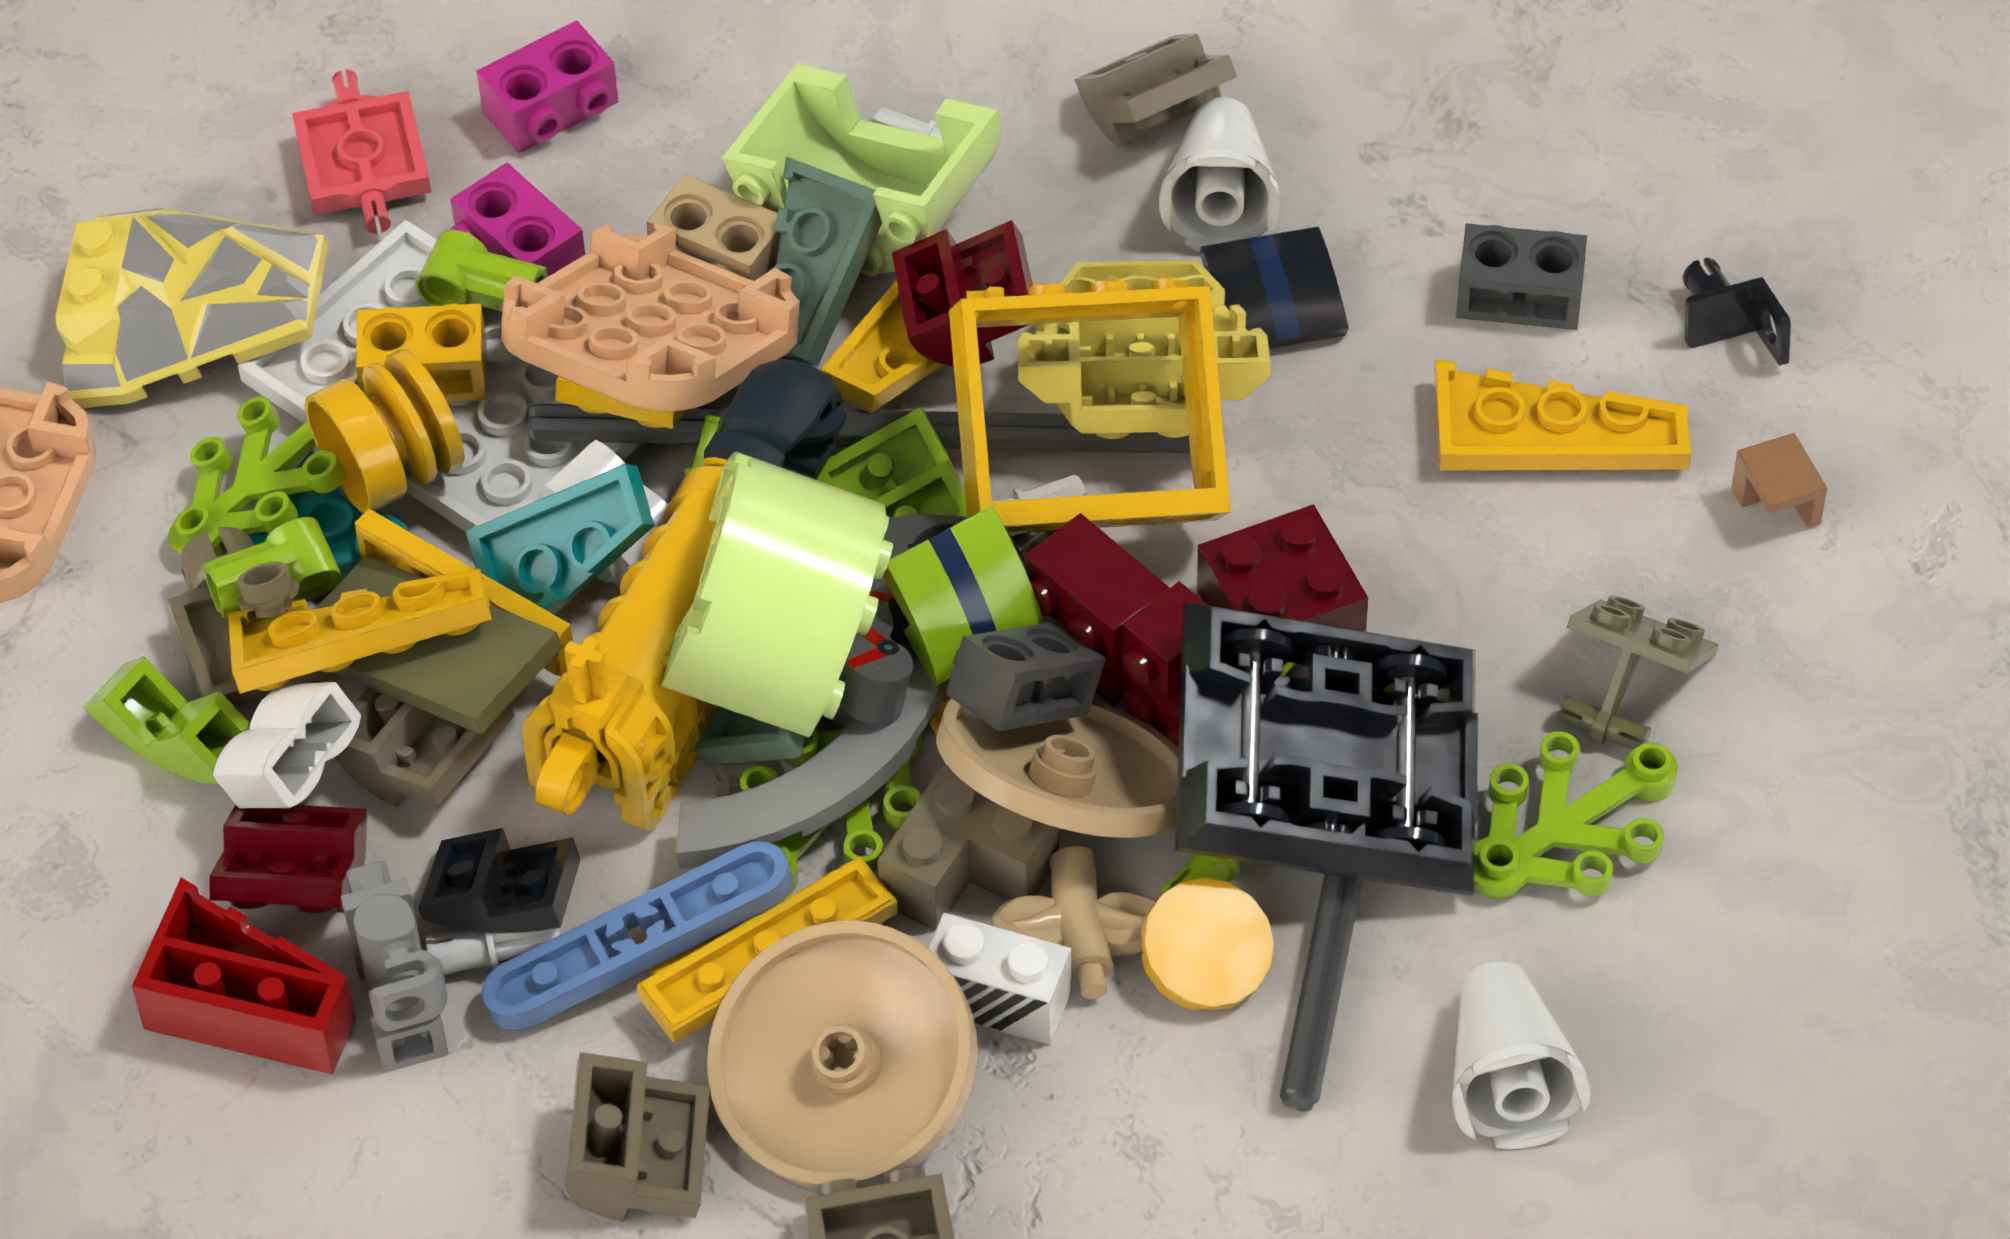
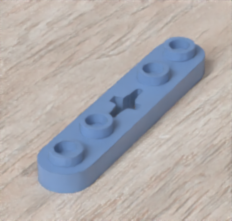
M753 841L741 845L502 963L489 973L484 980L481 991L484 1005L491 1019L498 1026L507 1030H523L533 1027L773 908L786 898L792 887L793 877L785 853L778 846L766 841ZM640 926L648 939L643 943L636 944L630 938L628 932Z

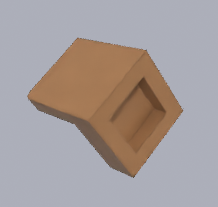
M1795 432L1737 450L1731 489L1741 507L1760 501L1769 512H1776L1795 506L1808 528L1821 524L1827 486Z

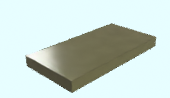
M366 555L315 609L333 606L339 601L343 592L365 588L369 592L377 593L380 597L392 596L394 588L400 582L423 578ZM490 605L492 620L480 623L468 633L456 636L442 634L418 641L413 647L401 653L386 654L380 652L354 660L348 667L333 673L482 735L559 652L562 644L557 631Z

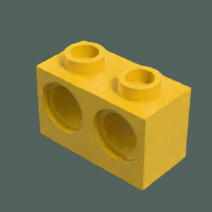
M453 303L441 306L385 307L382 309L357 310L356 371L359 387L364 393L362 379L364 367L372 363H380L384 367L386 356L400 349H405L411 352L423 364L447 402L487 400V340L481 303Z

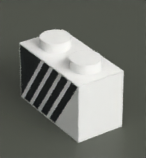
M943 912L929 950L947 967L960 985L969 1003L974 1023L979 1026L1051 1045L1071 994V948Z

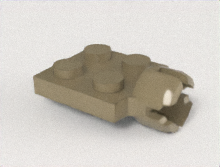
M219 527L218 531L227 554L216 556L207 531L191 539L181 553V565L183 568L181 570L188 586V591L180 596L169 598L168 609L200 698L220 691L234 706L265 698L272 690L261 691L254 689L240 694L232 673L228 617L223 618L221 613L217 612L204 576L203 563L252 547L254 544L250 536L238 528ZM251 611L253 620L260 619L255 615L254 611ZM319 670L292 678L287 684L319 683L329 680L330 672L327 673Z

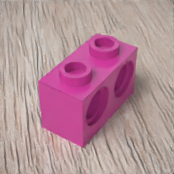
M578 20L476 70L482 111L518 153L540 142L550 140L556 134L591 116L601 114L607 108L619 102L615 63Z
M508 162L450 199L454 226L451 227V230H459L471 234L480 240L490 253L545 266L547 277L586 255L583 230Z

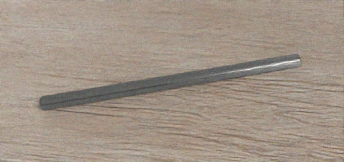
M534 404L529 411V435L534 441L593 442L596 439L600 442L699 444L705 423V414L721 417L723 420L721 432L725 428L724 418L729 407H698L688 409L675 427L671 429L666 427H646L639 424L636 420L609 413H588L581 410L578 406L571 404ZM846 410L845 423L839 432L834 447H849L912 411L875 410L869 413L865 410ZM925 411L944 449H961L958 412ZM984 412L987 449L1190 453L1189 435L1170 438L1162 436L1157 432L1130 433L1123 438L1106 439L1097 436L1095 433L1081 434L1070 424L1064 414Z

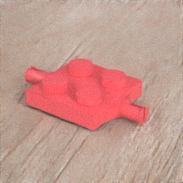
M345 69L348 87H345L340 70L332 77L337 100L321 108L292 113L313 214L319 215L362 207L366 230L377 234L375 215H377L381 233H383L391 226L385 202L431 193L429 175L409 91L384 96L360 95L356 73Z

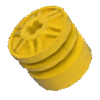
M400 349L386 356L384 367L380 363H372L364 367L362 379L365 393L350 379L342 378L306 396L304 406L314 441L319 451H332L344 467L346 475L339 487L361 513H365L368 509L376 511L405 496L407 482L404 469L419 484H429L435 481L438 473L437 469L441 473H450L462 467L465 460L463 442L444 395L419 359L405 349Z

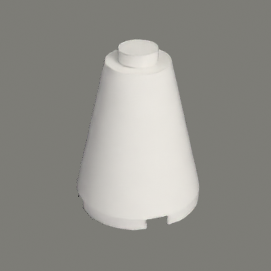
M1214 98L1203 103L1197 109L1160 190L1159 211L1163 224L1170 232L1171 228L1185 238V245L1200 252L1201 246L1258 237L1266 231L1268 235L1276 226L1280 215V190L1252 115L1243 103L1232 98Z
M1507 961L1486 962L1470 971L1464 978L1461 987L1452 1094L1456 1121L1467 1136L1476 1141L1475 1133L1493 1138L1497 1148L1524 1149L1553 1141L1571 1128L1569 1118L1577 1112L1580 1106L1582 1107L1583 1114L1588 1107L1591 1090L1587 1073L1523 968Z

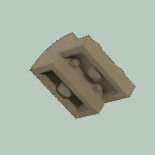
M1179 34L1166 38L1074 80L1081 98L1096 125L1108 139L1118 145H1122L1192 114L1203 103L1221 97L1219 85L1237 78L1229 55L1206 56L1198 34Z
M367 687L353 704L361 714L358 729L349 745L335 759L362 787L391 805L399 807L408 796L439 807L515 715L509 705L481 735Z
M580 1052L576 1069L565 1182L570 1197L584 1209L613 1220L623 1221L628 1208L696 1218L701 1205L709 1086L647 1077L648 1062Z

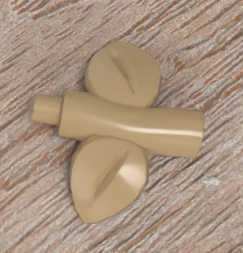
M1069 846L1059 849L1049 859L1051 898L1033 895L1010 899L994 912L991 926L1070 947L1071 979L1079 981L1082 997L1096 999L1102 997L1107 992L1105 977L1113 970L1111 956L1125 957L1143 951L1141 946L1142 937L1140 938L1142 922L1156 900L1129 892L1109 893L1097 899V871L1094 852L1084 846Z

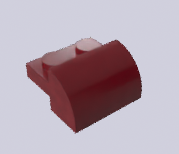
M1013 220L958 244L948 230L945 229L892 252L907 338L922 356L943 365L954 366L949 310L959 300L967 299L966 291H983L988 287L1004 288L1005 297L1029 295L1028 288L1033 286L1023 236ZM1028 325L978 327L977 339L980 364L995 359L991 341Z
M235 804L223 825L224 850L209 875L210 900L230 901L232 906L240 909H258L268 904L296 905L298 910L306 913H323L334 908H342L340 896L352 893L347 872L350 869L365 865L367 809L295 805L290 808H238Z

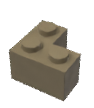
M942 764L877 860L878 878L897 900L899 914L936 930L943 912L950 913L969 883L1007 900L1037 895L1050 875L1049 859L1053 853L1059 850V828L1029 819L998 805L972 789L948 766Z

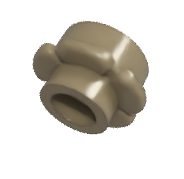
M267 562L248 569L238 578L237 584L242 597L237 600L240 609L247 612L254 611L255 615L259 618L275 617L286 612L292 606L291 599L298 594L300 585L298 581H294L293 577L289 575L287 566L284 563Z

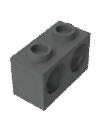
M1466 223L1456 318L1577 330L1588 235Z
M1054 622L963 636L960 648L954 658V667L945 694L997 731L1085 716L1089 713L1106 658Z

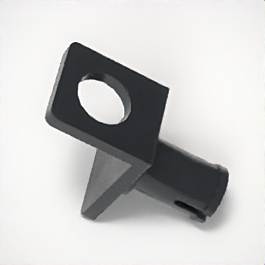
M1704 258V265L1711 275H1707L1699 260L1692 262L1686 268L1682 277L1683 284L1692 293V296H1689L1685 301L1684 340L1688 347L1695 348L1756 331L1779 366L1788 364L1791 321L1764 278L1759 277L1730 285L1721 272L1719 264L1714 259ZM1770 314L1775 324L1776 335L1772 328Z

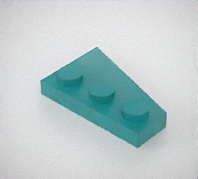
M625 463L465 532L476 569H480L482 574L548 612L555 614L651 530L655 524L638 466Z

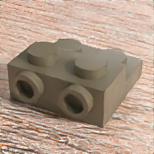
M915 1166L885 1173V1183L858 1188L857 1181L853 1178L819 1184L815 1187L817 1196L804 1199L809 1239H954L942 1173L926 1176L923 1166Z

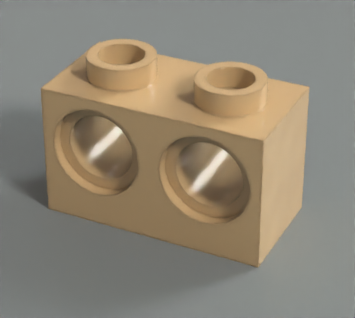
M685 173L646 221L648 235L653 233L654 223L676 228L675 250L752 281L768 273L777 264L781 234L775 231L776 212Z

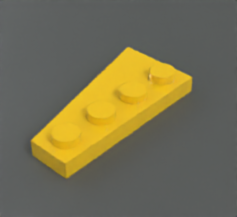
M896 280L823 365L820 371L830 376L840 390L843 400L872 413L943 366V364L933 362L922 356L908 340ZM1032 281L1033 286L1040 285V284H1038V283Z
M1435 358L1434 383L1439 471L1689 470L1691 445L1687 405L1607 391L1602 397L1591 396L1574 390V384L1549 380L1547 387L1512 381L1513 373L1487 368L1485 375L1456 370L1457 362Z
M480 569L400 582L394 588L392 596L380 597L375 592H369L367 588L343 592L339 601L333 606L309 610L306 599L292 601V606L286 612L271 618L253 620L251 612L243 610L229 612L231 666L239 693L254 689L261 691L275 690L286 685L292 678L319 670L327 673L336 672L348 667L354 660L380 652L386 654L401 653L410 649L421 640L442 634L456 636L472 631L480 623L492 620L488 593Z

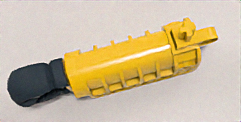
M777 359L757 366L744 380L724 418L725 431L715 432L705 448L704 466L691 470L683 479L665 509V525H661L651 531L643 544V560L633 563L623 575L620 583L621 596L609 600L598 616V632L586 636L581 644L570 641L566 645L564 654L567 672L558 679L552 694L544 698L538 707L531 710L522 725L528 779L531 788L536 789L535 800L537 804L571 816L580 807L593 784L612 791L615 789L614 801L616 804L621 805L624 823L650 832L657 827L699 758L694 747L718 708L717 705L662 687L661 683L676 631L695 598L716 522L708 519L723 467L732 453L739 452L817 480L834 449L839 432L843 428L846 419L842 394L829 375L808 363Z

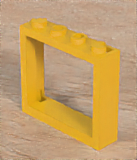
M1175 277L1152 281V289L1128 290L1127 281L1111 280L1091 284L1090 292L1067 293L1065 284H1042L1029 287V295L1006 297L1004 296V288L988 287L983 291H966L967 299L959 300L949 310L967 518L993 505L1007 533L1012 534L1057 531L1080 513L1098 528L1216 521L1231 512L1210 286L1189 287V280H1175ZM1178 317L1194 489L992 501L977 339L978 327Z

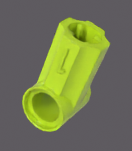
M448 230L439 235L416 279L415 287L420 297L431 306L453 303H481L482 307L502 311L504 285L513 276L518 275L538 283L547 278V269L545 266L490 253L482 242L471 234L459 230Z
M302 517L288 521L274 529L267 536L266 541L261 544L203 563L204 576L210 596L217 612H220L223 618H227L229 612L242 610L237 603V600L242 597L237 580L242 573L259 564L281 562L287 566L289 575L293 577L294 581H298L300 585L298 594L291 599L293 601L317 599L332 591L341 582L343 577L317 519L312 517Z

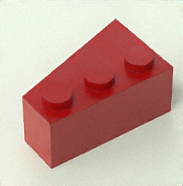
M182 877L176 886L132 984L144 1030L331 1075L335 1071L356 1021L346 975L281 936L277 940L248 924L246 915L231 906L225 910L200 895L198 887Z

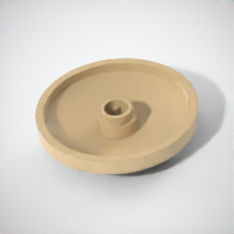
M952 698L945 706L936 736L937 747L941 757L963 782L998 805L1050 826L1095 836L1117 838L1145 837L1164 833L1176 827L1178 747L1162 733L1136 717L1093 699L1088 715L997 731Z
M834 921L821 923L793 932L763 950L742 970L726 992L713 1021L708 1042L707 1076L710 1093L719 1118L731 1138L748 1156L776 1177L792 1184L815 1190V1187L819 1184L849 1178L856 1179L858 1188L878 1185L885 1182V1173L901 1168L914 1167L924 1160L940 1145L954 1127L967 1103L973 1086L977 1064V1034L969 1003L960 985L947 967L922 943L894 928L872 922Z

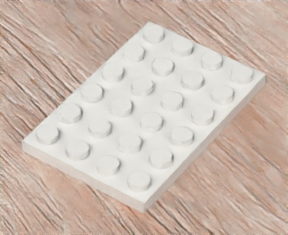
M405 219L320 293L312 338L239 364L238 370L241 382L269 399L302 423L307 422L304 406L306 396L342 378L350 379L359 387L356 371L357 310L431 306L420 297L415 284L437 239ZM482 307L487 340V400L447 402L463 442L465 455L463 466L450 473H441L437 469L438 473L435 481L429 484H419L404 469L407 482L406 492L463 531L535 502L544 485L592 443L534 441L530 438L529 411L532 405L567 404L556 401V379L558 375L529 364L511 354L501 341L502 311ZM601 442L623 461L642 444Z

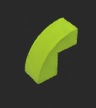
M145 656L124 663L83 706L109 733L146 760L172 774L205 784L218 783L213 777V771L219 755L235 736L249 730L251 725L220 691L187 702Z

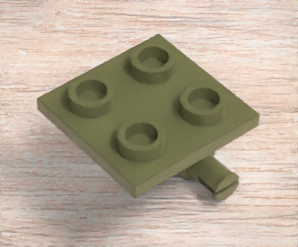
M1609 596L1607 601L1600 599L1571 615L1567 628L1622 649L1604 703L1599 709L1571 698L1569 695H1565L1559 707L1562 709L1558 711L1556 720L1591 732L1590 739L1604 744L1609 739L1635 749L1648 742L1646 738L1650 736L1651 727H1646L1617 715V711L1640 656L1688 674L1716 655L1719 644L1704 639L1705 630L1693 623L1669 618L1667 624L1644 616L1645 607L1635 601L1619 596Z

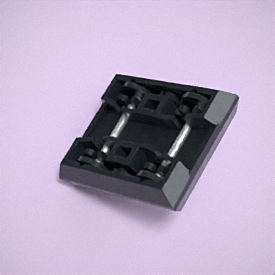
M1185 602L1182 616L1175 851L1471 896L1474 894L1478 782V713H1475L1476 649ZM1288 662L1295 663L1285 676L1281 675L1283 665Z

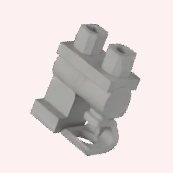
M378 861L350 869L347 872V877L352 893L341 895L340 897L360 980L366 979L374 1016L370 1018L383 1072L387 1073L449 1055L440 1015L447 1002V987L442 962L430 952L422 950L411 892L406 878L392 881L386 861Z

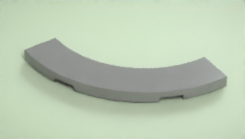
M901 643L900 645L911 655L913 671L900 716L893 721L883 724H871L854 719L821 752L804 764L776 779L732 795L681 803L675 850L679 868L700 866L741 845L753 841L772 843L797 832H800L801 836L804 837L851 811L891 779L917 749L916 740L927 726L930 718H936L942 706L949 680L934 687L911 644Z

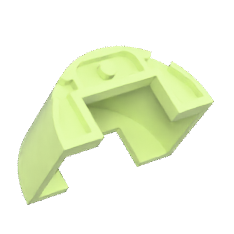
M796 63L722 159L734 182L732 187L735 195L778 213V209H785L789 183L787 179L783 178L786 156L876 190L873 196L882 225L860 272L867 276H874L877 273L895 271L892 252L938 233L994 158L1000 144L1001 124L997 109L946 98L935 112L942 138L862 120L859 117L845 74Z
M734 452L723 467L708 519L716 522L695 598L676 631L661 686L810 737L821 716L830 719L834 718L845 688V682L838 679L855 635L858 633L866 636L875 617L878 598L870 596L869 592L873 578L881 580L892 554L893 543L883 540L888 527L889 516L886 515L885 505L880 502L748 455Z

